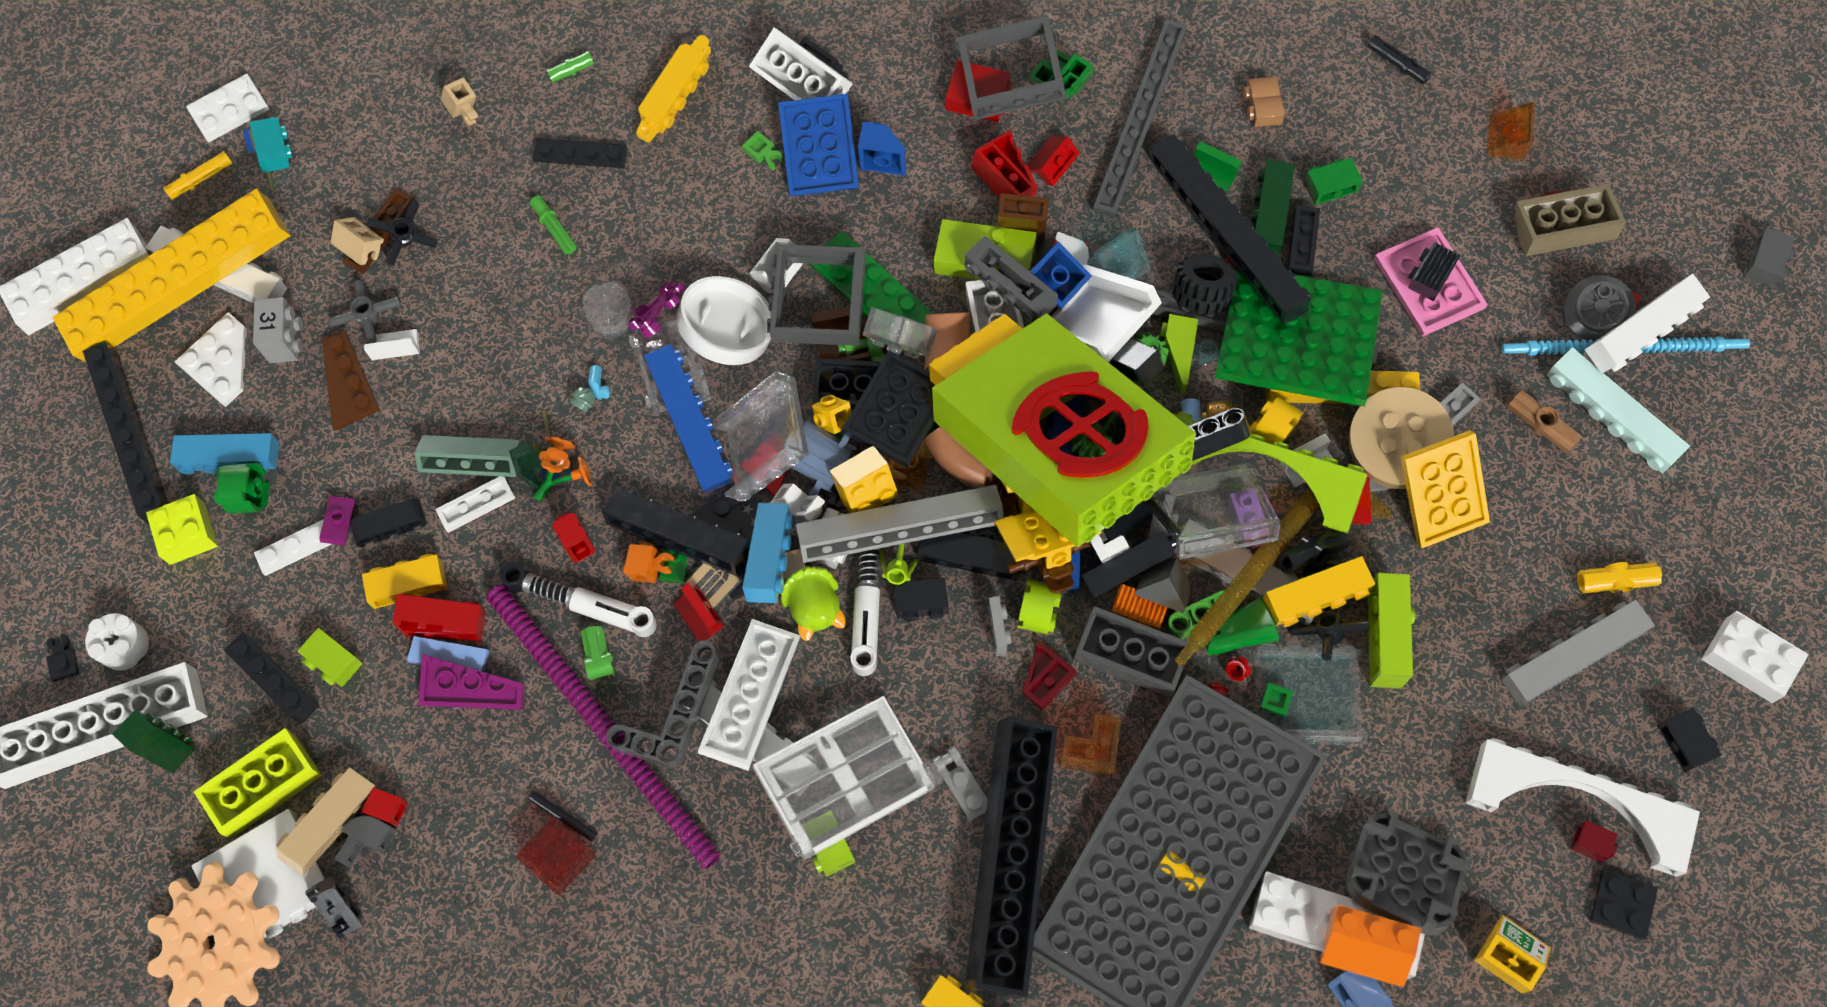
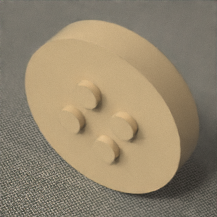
M1394 387L1372 395L1367 399L1365 407H1359L1349 430V450L1355 465L1364 468L1363 473H1366L1371 481L1391 489H1407L1401 456L1453 437L1454 429L1447 411L1435 398L1414 388Z

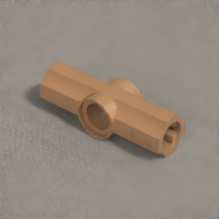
M1523 390L1507 406L1508 409L1528 423L1535 434L1546 437L1566 454L1582 438L1579 433L1559 419V414L1555 409L1542 406ZM1540 419L1546 420L1548 422V425L1542 423Z

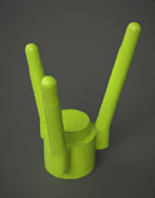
M905 543L899 544L897 558L890 561L888 566L883 551L881 549L878 550L883 569L882 577L887 578L890 583L895 585L910 581L911 574L918 563V559H914L908 568V565L903 560Z

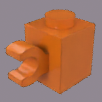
M640 542V545L630 544L623 573L634 581L656 583L658 571L663 574L671 573L672 570L663 565L668 560L674 561L675 558L669 553H660L651 543Z

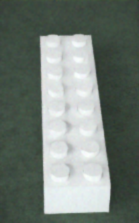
M183 662L0 727V787L7 789L124 747L112 733L135 709L143 714L149 711L157 718L164 720L168 725L171 724L176 728L208 717L197 670Z

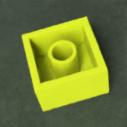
M195 494L146 512L158 556L170 565L218 547L206 504Z

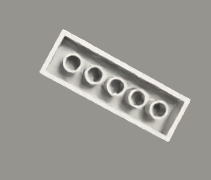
M126 218L1 285L0 295L15 324L27 335H30L54 322L52 318L54 315L151 254L145 249L147 245L138 229Z
M1265 872L1260 879L1248 928L1322 952L1331 909L1336 905H1342L1376 916L1380 915L1360 906L1352 898ZM1420 933L1416 957L1407 979L1416 976L1425 936L1423 933Z

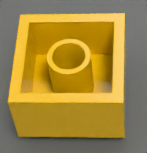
M874 446L830 470L840 499L849 513L879 508L899 496L888 463Z

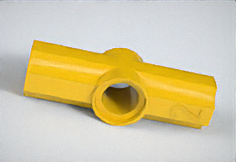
M1618 562L1607 565L1605 568L1580 570L1577 573V581L1582 594L1602 591L1615 593L1618 590L1628 592L1634 588L1659 586L1661 584L1662 571L1656 562L1629 565L1627 562Z

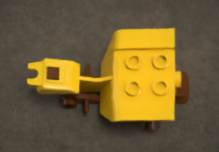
M1003 483L1008 493L1003 494L1000 500L1003 506V513L1007 512L1008 514L1003 515L1002 519L994 521V525L997 526L1015 559L1014 562L1006 564L1009 574L1020 570L1028 571L1029 567L1036 565L1050 592L1060 593L1071 589L1074 586V581L1071 577V574L1074 572V567L1071 563V553L1075 555L1078 554L1079 550L1091 547V541L1085 542L1077 548Z

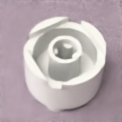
M114 613L91 621L85 645L89 656L113 670H127L138 664L137 662L145 656L149 646V639L147 633L139 624L125 615Z

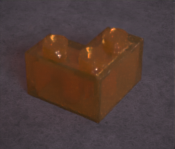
M1095 714L1091 739L1065 735L1060 768L1112 776L1116 765L1122 718Z

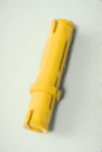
M222 151L186 174L182 173L180 178L164 186L163 189L170 199L174 200L182 193L194 190L196 185L231 165L232 162L226 153Z

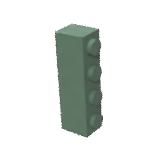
M423 435L414 452L418 472L516 477L523 459L520 440Z

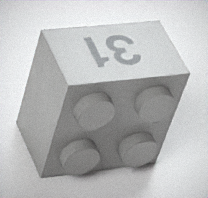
M284 297L254 300L253 344L269 363L298 361L299 352H302V341L299 338V331L303 329L301 317L295 313L293 306H290Z

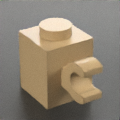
M464 77L444 86L440 100L451 116L455 118L462 114L463 120L468 127L476 123L475 119L478 118V115L473 109L476 95Z

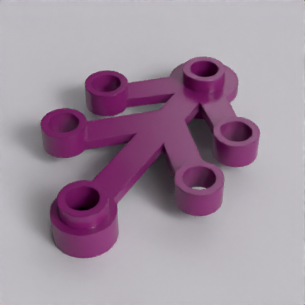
M668 281L658 289L659 294L649 305L646 306L644 303L634 310L636 316L627 322L630 329L634 331L640 327L639 331L646 339L657 333L661 325L656 319L662 308H674L680 302L678 297L686 291V287L681 282L670 283Z

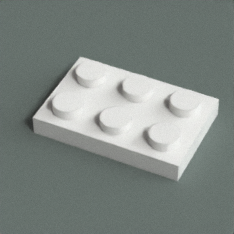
M248 74L186 106L208 143L270 110Z

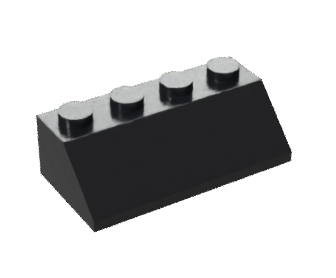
M817 359L812 404L820 402L821 398L834 395L837 398L849 401L852 412L881 362Z

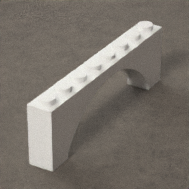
M1487 739L1481 744L1466 804L1493 812L1499 807L1501 800L1527 788L1542 785H1561L1581 789L1606 801L1631 824L1646 847L1651 859L1650 868L1676 877L1687 872L1700 813L1691 809L1689 804L1678 801L1673 803L1664 800V796L1660 794L1638 791V788L1631 784L1622 783L1620 785L1612 782L1608 776L1595 774L1594 776L1585 773V770L1579 766L1559 764V761L1555 758L1548 756L1539 757L1533 755L1529 749L1521 747L1515 749L1506 746V742L1499 739Z

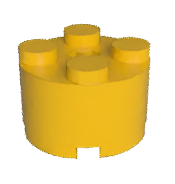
M1273 396L1260 412L1263 417L1259 416L1251 425V433L1264 437V442L1274 445L1275 441L1284 442L1304 413L1279 396L1277 398Z

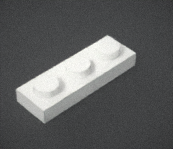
M499 476L435 510L445 530L449 533L515 499V496L505 477Z
M324 519L254 552L262 573L265 576L331 545L320 543L319 540Z

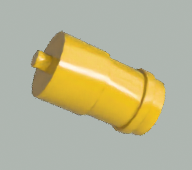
M1170 851V856L1172 859L1176 861L1182 860L1179 856ZM1167 854L1158 865V867L1161 865L1170 866L1175 872V878L1180 881L1186 879L1193 880L1199 889L1206 880V878L1196 877L1191 872L1190 866L1185 862L1180 864L1173 863ZM1162 868L1163 871H1165L1172 877V873L1169 869ZM1184 883L1189 887L1190 891L1196 892V888L1192 883Z

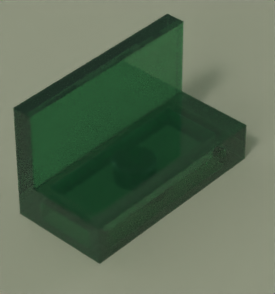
M529 441L510 450L509 454L517 477L538 490L541 483L537 471L544 469L541 466L542 461L539 459V454L545 450L534 442Z

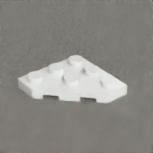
M229 312L175 361L181 369L224 407L243 391L244 349L247 333L245 326Z

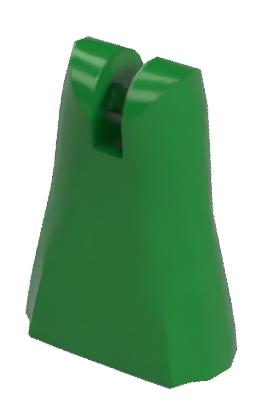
M1262 598L1248 603L1225 618L1198 631L1210 656L1242 647L1279 641L1275 623Z

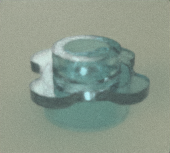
M1208 339L1194 345L1193 352L1197 354L1199 364L1205 366L1210 361L1219 360L1220 352L1214 340Z

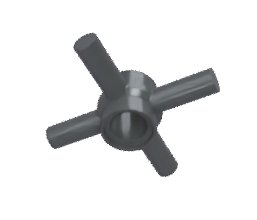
M356 280L353 285L357 298L350 305L351 311L328 318L331 327H335L355 320L364 327L367 343H376L377 339L373 325L379 320V312L401 306V301L397 296L374 303L366 297L363 281Z

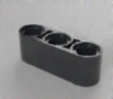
M415 498L357 516L350 521L357 547H366V544L370 542L375 544L389 539L391 535H401L413 531L415 527H424L427 524L421 502Z

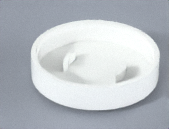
M712 276L695 281L684 292L676 313L677 327L684 341L695 352L706 359L726 365L746 364L759 358L765 352L771 340V334L767 333V318H771L772 311H769L766 299L748 284L729 277Z

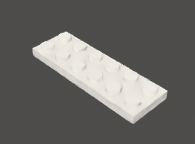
M754 619L751 620L700 744L699 754L749 771L799 643L800 635Z

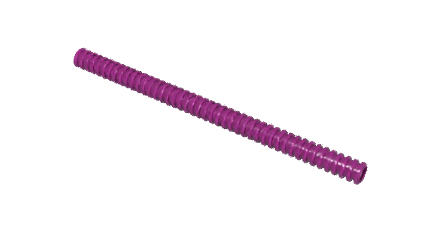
M504 585L493 588L486 596V600L491 603L493 608H496L495 611L500 614L501 619L505 620L510 630L514 631V635L519 637V641L524 643L523 646L528 649L530 655H533L534 660L538 661L537 663L542 667V670L547 672V676L552 678V682L557 684L558 690H562V695L567 696L566 700L571 702V706L576 708L578 714H581L582 720H586V725L591 726L590 730L596 732L595 736L601 738L600 742L602 744H606V750H611V756H615L617 763L620 762V767L625 769L627 775H630L631 781H635V786L640 787L639 791L642 794L645 793L644 797L647 800L650 799L649 803L651 806H655L656 812H660L659 816L662 819L665 818L664 822L667 825H671V831H676L675 836L680 837V842L686 844L685 848L687 850H691L690 854L692 857L696 856L695 861L697 863L701 862L700 867L702 869L711 867L718 861L721 853L715 851L716 847L714 845H710L711 841L709 838H704L705 833L700 832L701 828L698 825L695 826V821L689 819L690 815L688 813H684V807H679L680 802L674 800L675 796L669 794L670 790L664 788L665 784L659 782V776H654L655 771L653 769L650 770V765L645 763V760L619 753L609 745L606 738L607 732L616 723L613 720L610 721L611 717L609 714H606L604 708H601L600 703L596 702V698L591 696L592 693L586 690L587 687L582 684L577 675L572 673L571 667H567V662L562 661V656L558 655V651L553 649L551 643H548L549 640L534 625L535 623L533 620H530L529 615L525 614V610L520 608L521 606L516 602V599L511 597V593L506 591L507 588ZM619 734L615 739V743L619 745L625 742V734ZM715 858H717L713 863H711V864L708 866V864H709L712 860H714Z

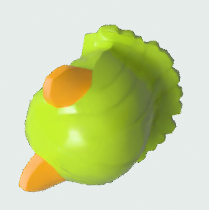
M807 566L803 570H796V572H793L791 576L786 578L783 593H780L782 595V606L784 608L790 607L791 616L798 624L799 635L804 641H809L814 632L824 630L830 626L841 629L845 627V617L839 609V598L834 592L839 588L838 581L825 568Z

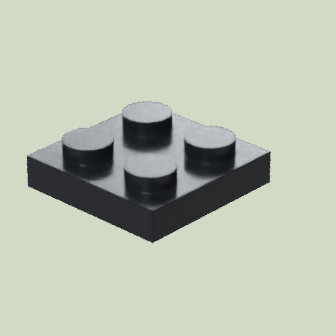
M1606 869L1601 870L1590 922L1641 940H1647L1658 887Z

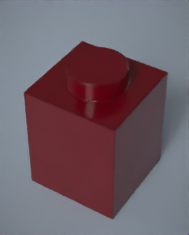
M1584 821L1577 827L1570 850L1602 863L1614 857L1618 848V843H1615L1618 834L1589 821Z

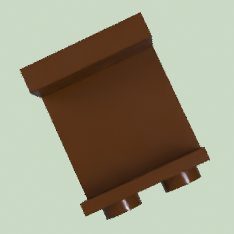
M1001 193L998 227L1036 232V240L1045 241L1049 198Z
M850 307L811 314L813 328L849 330ZM861 323L860 339H863V338H864V332H863V327H862V323ZM817 344L820 359L870 361V354L867 348L859 349L854 355L846 356L845 353L839 354L837 345Z

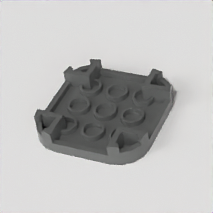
M1388 810L1386 814L1370 816L1359 833L1348 869L1346 886L1350 896L1357 904L1371 912L1390 920L1421 928L1420 933L1437 935L1444 932L1459 912L1457 907L1465 875L1470 868V858H1466L1464 852L1457 846L1459 842L1457 839L1449 835L1446 840H1443L1396 819L1397 812Z

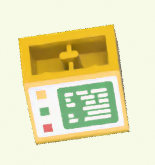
M1501 915L1474 961L1523 994L1532 991L1545 970L1551 947L1506 916Z

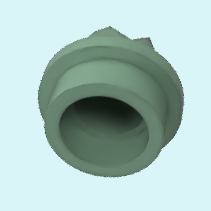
M579 388L571 394L573 398L570 403L584 412H587L589 408H593L595 397L589 388Z

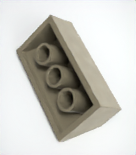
M1609 184L1516 202L1517 237L1525 256L1618 239L1626 224Z

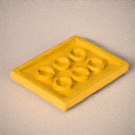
M1469 430L1401 456L1416 543L1420 548L1490 523L1476 433Z

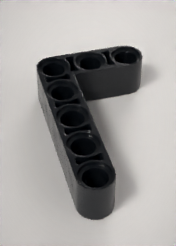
M1239 408L1229 409L1189 425L1188 427L1195 432L1192 461L1246 440L1251 434V428L1243 410ZM1120 417L1117 421V428L1122 442L1126 429L1124 421Z

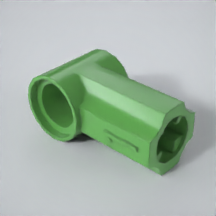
M591 626L581 631L586 655L584 664L589 680L615 674V669L612 668L611 664L613 659L607 648L603 627Z

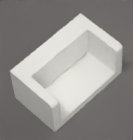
M776 238L749 273L768 293L774 294V289H771V275L776 273V268H773L774 254L778 253V244L795 245L790 239ZM787 263L785 287L803 263Z

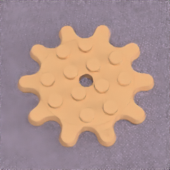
M212 862L204 867L202 881L198 888L191 887L189 882L183 878L176 879L169 885V893L173 899L172 912L169 916L163 914L155 915L148 922L149 931L158 935L162 940V951L158 957L148 964V972L157 978L169 975L172 978L173 990L168 1000L170 1007H188L194 998L200 1000L202 1007H224L226 999L231 995L235 996L245 1006H252L257 1002L259 993L253 982L254 973L259 968L273 969L280 961L279 952L267 946L264 941L266 929L277 923L279 919V910L275 905H266L259 908L254 904L253 892L258 884L257 876L254 873L245 872L238 877L233 885H229L224 880L222 865L218 862ZM213 935L215 945L212 949H209L208 936Z

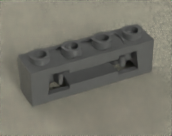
M986 236L965 254V268L967 272L974 277H979L990 291L995 290L1000 294L1007 305L1016 307L1026 320L1034 322L1046 313L1049 314L1057 305V293ZM995 264L1000 267L999 271L995 269ZM1022 290L1026 292V297L1022 294Z

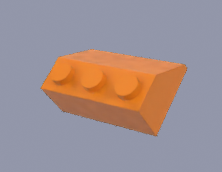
M1336 905L1331 909L1320 963L1404 987L1416 957L1421 928L1342 905Z

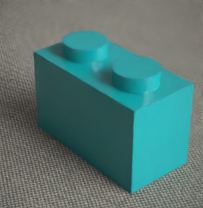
M278 117L250 121L261 172L290 167L288 159L293 157L290 145L284 144V140L288 139L285 125L280 126Z

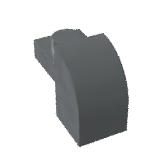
M361 816L354 818L341 829V831L349 836L338 846L337 855L334 859L351 868L365 845L383 854L397 833V830L374 817Z

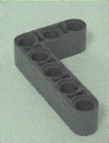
M704 640L694 645L661 737L617 724L612 726L607 732L606 738L609 745L619 753L667 768H676L681 765L719 662V654L714 645ZM703 651H712L710 658L706 660L700 659V654ZM697 674L703 675V679L699 684H691L693 676ZM693 699L694 705L690 709H682V704L685 700ZM677 724H685V730L681 734L675 735L673 733V729ZM621 733H626L625 742L619 745L616 744V737ZM644 741H651L650 749L646 752H640V745ZM671 748L676 749L675 757L665 760V752Z

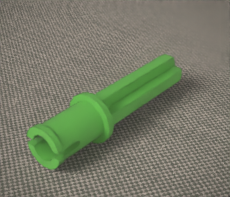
M541 195L533 197L529 203L538 215L539 222L545 225L564 254L571 255L577 247L555 217V211L549 208Z

